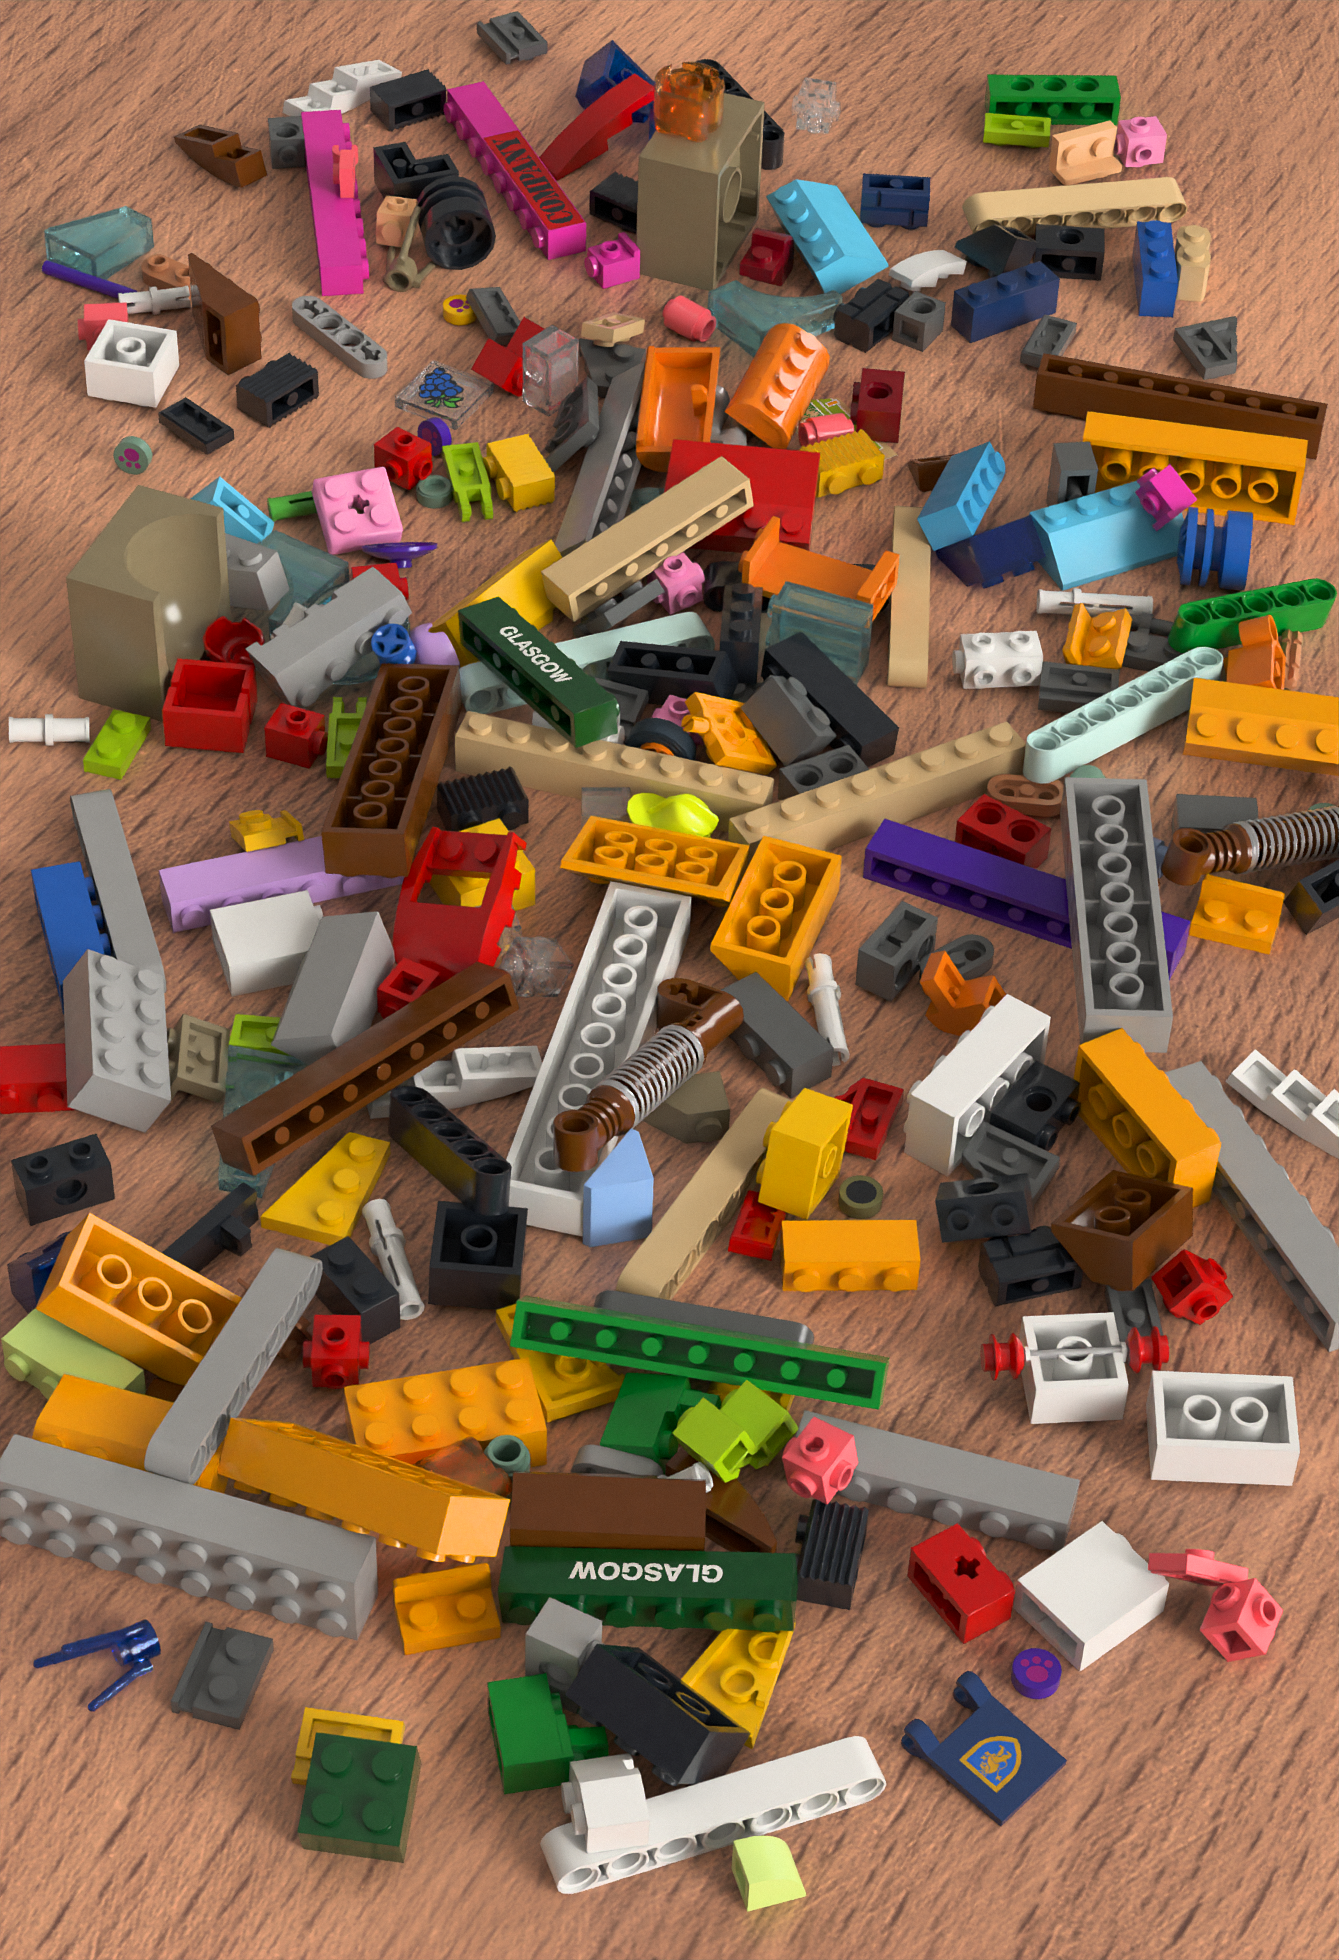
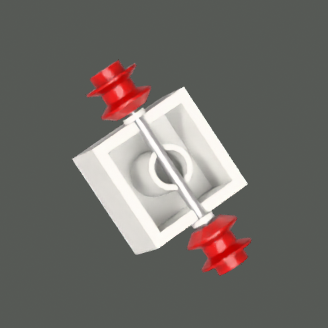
M1114 1312L1023 1316L1019 1338L1015 1333H1011L1007 1343H998L994 1334H990L988 1344H981V1367L983 1372H990L993 1381L997 1380L1000 1371H1009L1013 1380H1016L1022 1374L1031 1424L1122 1420L1129 1386L1124 1362H1127L1135 1374H1139L1142 1364H1151L1154 1371H1160L1162 1363H1168L1169 1343L1166 1335H1160L1157 1326L1152 1327L1149 1336H1141L1137 1328L1132 1327L1125 1342H1120Z

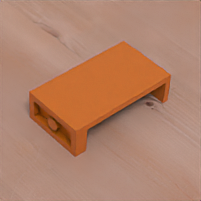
M773 516L764 529L760 528L751 549L749 551L745 550L741 555L738 571L742 573V583H747L754 587H763L762 596L869 628L897 585L900 554L885 550L874 569L870 570L779 542L780 518Z

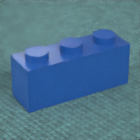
M1158 220L1149 222L1137 221L1132 258L1138 315L1173 317L1178 277L1171 223Z

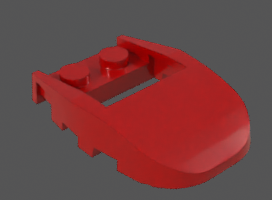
M432 827L411 865L408 877L403 879L396 910L392 944L396 964L405 957L440 972V984L476 962L494 967L501 951L497 943L504 927L511 928L516 913L511 906L514 890L520 889L522 873L515 868L517 851H526L527 843L514 832L500 835L442 831L438 827ZM433 875L489 879L481 907L418 903L417 899L424 883H430ZM411 980V983L413 985H416L417 987L420 985L419 983H416Z

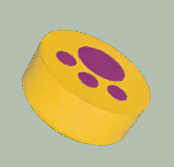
M453 295L444 300L443 318L450 324L463 326L477 319L466 299L467 295Z

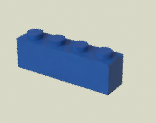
M80 861L31 870L34 899L63 1014V980L86 950L90 949L103 955L111 956L107 933L99 934L98 931L104 929L100 905L91 904V901H96L92 876L84 877Z

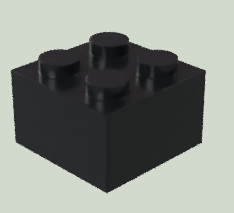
M438 1201L429 1266L428 1304L492 1310L516 1304L521 1294L528 1208L509 1207L508 1211L504 1214L485 1216L474 1213L460 1202Z

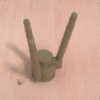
M416 206L413 210L398 258L395 259V247H388L386 272L383 282L387 283L391 289L397 292H406L412 286L419 288L422 280L437 266L433 261H430L417 273L415 261L407 256L421 211L419 206Z

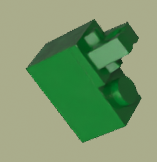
M626 1372L601 1438L600 1446L652 1459L662 1468L665 1475L667 1462L678 1452V1441L672 1432L677 1428L682 1414L687 1409L695 1407L703 1397L720 1410L721 1399L719 1395L702 1393V1391L692 1389L688 1377Z
M546 1673L487 1682V1711L504 1795L561 1786V1783L569 1782L570 1762L609 1756L605 1726L578 1728L577 1725H567L566 1716L562 1712L559 1692L550 1693Z

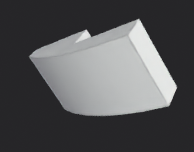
M945 250L928 251L899 262L890 268L889 276L901 281L900 286L907 290L920 291L921 287H936L938 278L946 279L949 274L963 275L967 261Z

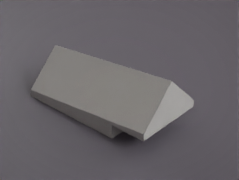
M378 911L322 917L311 946L300 963L274 1034L272 1046L310 1065L370 1028L378 1007L377 988L390 974L395 961L393 946Z

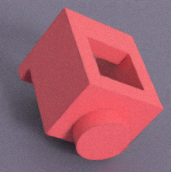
M127 302L84 304V319H78L79 340H86L87 350H91L108 319L128 322Z

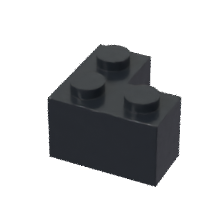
M406 142L373 147L374 182L384 199L386 195L417 199L423 189L435 180L448 176L459 177V171L449 154L416 160Z

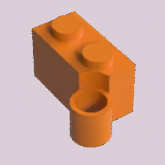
M1266 615L1240 622L1239 635L1243 647L1228 650V657H1225L1223 660L1227 676L1226 682L1284 690L1286 657L1278 641V632L1273 617Z

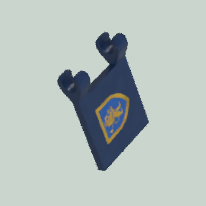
M966 1671L957 1679V1687L954 1689L953 1697L959 1704L975 1712L941 1743H939L933 1732L922 1720L914 1719L905 1726V1735L901 1739V1745L908 1753L928 1762L1001 1827L1066 1765L1067 1760L994 1698L975 1673Z

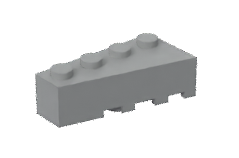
M225 533L230 606L270 611L290 590L278 552Z
M371 567L334 591L332 601L325 605L315 603L304 611V619L290 628L284 623L272 631L273 639L262 646L255 642L247 647L246 651L267 687L285 704L304 709L312 705L319 695L332 683L343 678L348 669L358 660L373 651L371 639L376 630L386 624L395 623L402 625L406 618L412 614V611L403 593L378 570Z

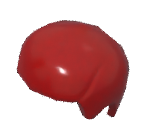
M222 616L207 626L202 638L209 660L213 662L254 665L246 648L255 642H258L261 646L265 644L262 630L253 623H250L247 618H243L240 622H232L227 617Z

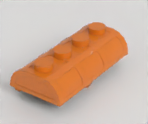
M782 323L773 326L764 337L724 412L772 448L786 449L830 365V356L827 349L812 334L807 333L794 324Z
M647 347L636 434V455L639 462L646 468L657 472L668 471L673 439L711 442L720 347Z

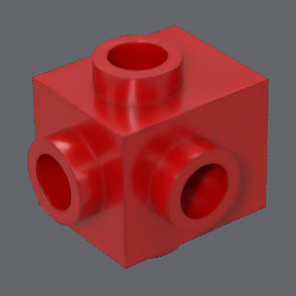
M396 427L374 444V468L384 467L390 482L410 490L417 485L419 480H425L432 473L431 443Z
M1186 1249L1181 1250L1151 1277L1162 1295V1301L1169 1312L1178 1319L1185 1317L1199 1325L1216 1316L1221 1307L1233 1298L1224 1282L1227 1279V1275L1223 1268L1214 1259L1208 1258L1205 1260Z
M314 1315L312 1341L304 1340L303 1368H311L312 1386L341 1389L347 1386L359 1385L360 1369H369L370 1343L369 1341H362L361 1315Z

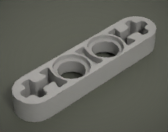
M302 296L293 301V323L354 372L368 379H376L387 373L388 363L385 349L325 302L314 296ZM323 328H336V329L325 330V329H323ZM346 344H355L356 346H343V345H346Z

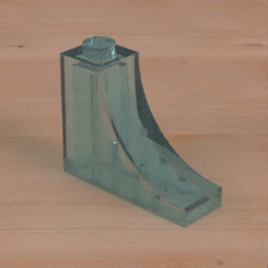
M734 280L708 292V310L716 318V328L754 357L769 329L777 324H794L814 337L833 329L835 326L833 315L836 308L842 303L843 296L835 290L808 297L774 296L758 292Z
M274 530L265 539L257 543L278 552L290 588L280 599V603L274 613L268 618L269 638L272 635V631L283 624L295 602L307 609L315 603L325 605L332 601L334 591L349 582V562L282 532Z

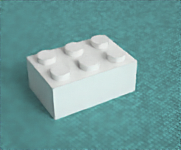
M1152 1371L1146 1402L1151 1480L1292 1486L1300 1454L1293 1377Z

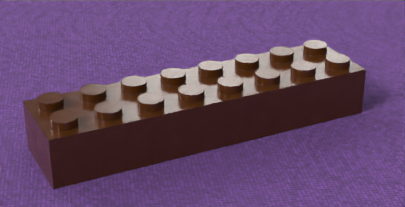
M381 664L321 830L326 874H340L344 877H354L357 875H375L384 878L408 877L462 709L459 665Z

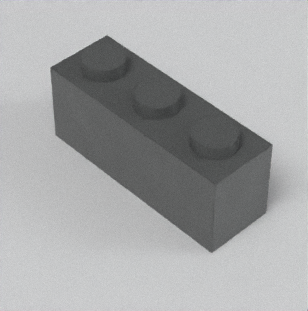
M757 972L721 989L733 995L739 1001L744 1013L742 1024L729 1037L739 1046L742 1054L748 1060H753L765 1072L768 1080L774 1086H779L790 1098H793L800 1094L804 1088L810 1089L832 1076L834 1047Z

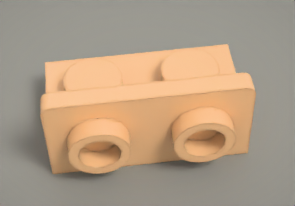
M1106 121L1053 135L1049 170L1064 186L1077 185L1081 182L1104 178L1121 172L1122 164L1113 156L1117 127L1111 121Z

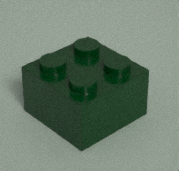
M316 1732L297 1830L303 1849L404 1863L421 1769V1760L417 1746Z

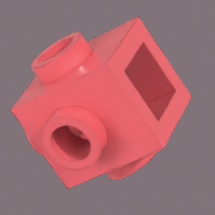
M816 1417L810 1420L798 1437L792 1438L787 1443L782 1455L788 1486L801 1497H813L825 1504L830 1502L838 1490L842 1491L848 1486L854 1469L859 1463L854 1435Z
M1256 1578L1225 1583L1218 1586L1213 1593L1211 1604L1200 1627V1631L1227 1662L1265 1655L1270 1642L1274 1638L1283 1609Z

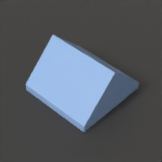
M632 1128L584 1184L583 1244L588 1247L647 1238L652 1232L654 1178L640 1134Z

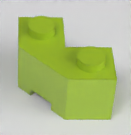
M746 1380L739 1389H734L725 1397L720 1410L703 1397L695 1407L687 1409L682 1414L677 1428L672 1434L688 1454L698 1462L703 1463L708 1470L726 1483L738 1478L739 1468L748 1464L755 1469L768 1465L799 1428L786 1409Z

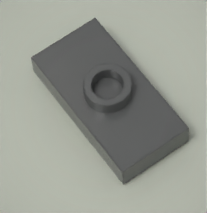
M501 288L469 289L466 299L489 339L500 345H508L520 324V320Z
M1046 314L1043 315L1021 352L1020 363L1039 368L1043 353L1063 356L1076 334L1077 323Z

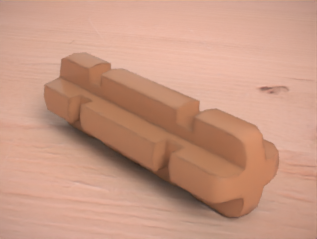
M1288 629L1282 633L1280 646L1286 657L1284 688L1293 690L1297 687L1303 635L1298 630L1292 632Z

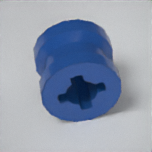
M395 623L386 624L375 631L371 639V646L378 657L380 665L382 663H414L417 651L407 630L402 625ZM398 647H401L397 652L392 653L393 651L397 650Z

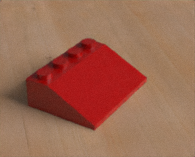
M673 439L664 493L722 456L750 479L754 504L753 507L689 548L743 553L745 550L749 551L754 544L758 530L760 528L764 529L771 518L775 516L780 518L779 542L810 551L820 463L819 452Z

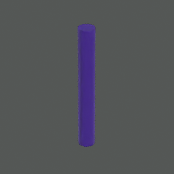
M48 260L42 266L43 274L117 299L118 293L137 292V290Z

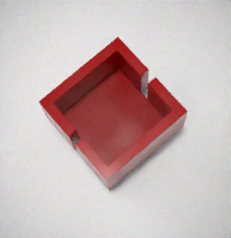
M177 658L171 679V687L168 689L162 709L165 746L244 753L250 724H252L258 702L256 666Z

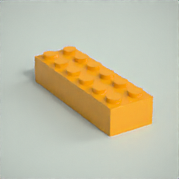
M1087 411L1082 442H1090L1098 467L1095 493L1137 481L1152 468H1155L1159 473L1171 464L1198 499L1189 506L1198 507V513H1206L1207 508L1213 509L1214 515L1225 516L1228 510L1252 512L1253 520L1295 525L1305 470L1308 440Z
M231 1417L217 1474L235 1480V1489L253 1494H262V1490L270 1493L269 1501L287 1507H297L298 1504L306 1506L305 1514L328 1521H333L334 1517L343 1520L341 1527L345 1530L360 1534H370V1530L379 1533V1542L399 1548H407L408 1544L417 1547L416 1556L436 1562H444L445 1557L465 1563H474L476 1556L496 1557L510 1499L293 1422Z

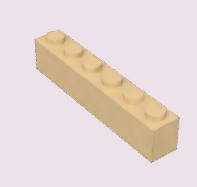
M722 456L707 466L702 467L690 477L674 485L665 493L643 505L640 509L618 523L613 524L601 534L541 571L547 599L573 622L577 621L662 566L668 557L679 555L753 507L750 479Z

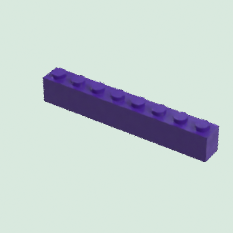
M885 818L865 848L863 878L1072 949L1066 879ZM1161 911L1170 981L1186 950L1191 921Z

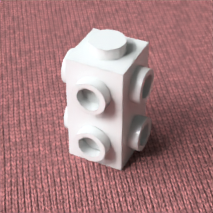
M1037 631L960 634L959 650L953 651L952 665L954 674L960 673L963 689L1040 685L1043 653Z

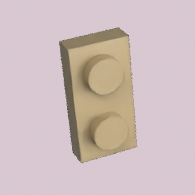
M613 312L582 322L581 337L594 339L593 344L598 346L613 347L614 343L618 341H630V337L642 334L645 319Z

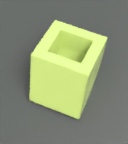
M752 1836L733 1841L731 1869L747 1912L806 1896L792 1854L785 1841L773 1836Z

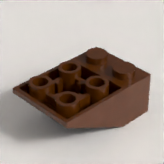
M193 253L188 254L192 314L206 359L227 375L262 359V335L259 322L260 305L258 300L236 285L231 279L226 278L215 270L209 263L204 262Z

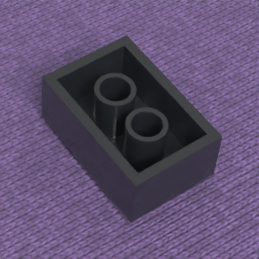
M596 1644L565 1694L579 1705L576 1712L583 1719L595 1726L602 1727L604 1725L616 1734L614 1742L621 1749L634 1756H640V1754L654 1764L651 1771L658 1778L672 1786H677L678 1784L695 1785L724 1776L751 1734L639 1647Z

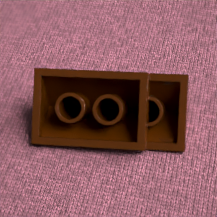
M513 1471L510 1546L705 1551L706 1480L657 1478V1475Z

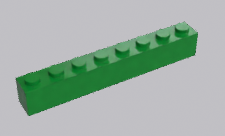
M524 1296L517 1300L510 1347L741 1386L748 1380L761 1390L877 1410L880 1409L883 1403L890 1357L532 1296Z

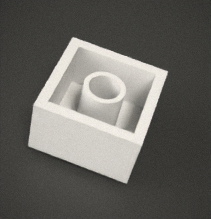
M108 319L84 360L88 396L156 408L179 367L177 331Z

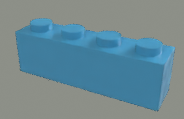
M990 441L951 456L917 520L933 551L973 537L1006 473L1004 459L999 452H995Z

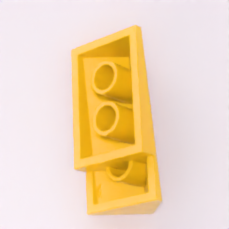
M552 539L520 554L432 623L433 626L428 632H444L447 635L458 656L460 667L481 662L460 642L458 610L499 596L511 608H515L519 615L527 622L534 625L538 631L553 621V609L556 606L546 597L541 571L562 558Z

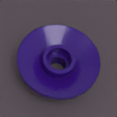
M401 542L362 546V551L371 556L389 560V563H397L398 568H411L412 559L431 553L438 548V543Z

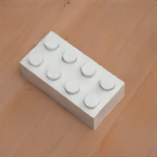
M1006 994L995 1007L989 1006L972 1031L966 1030L959 1038L956 1047L947 1056L942 1055L936 1061L932 1072L923 1081L918 1080L911 1087L907 1095V1103L909 1104L908 1118L903 1129L904 1133H906L904 1153L948 1177L962 1162V1152L981 1123L984 1121L989 1124L990 1113L1035 1060L1044 1064L1051 1017L1009 994Z

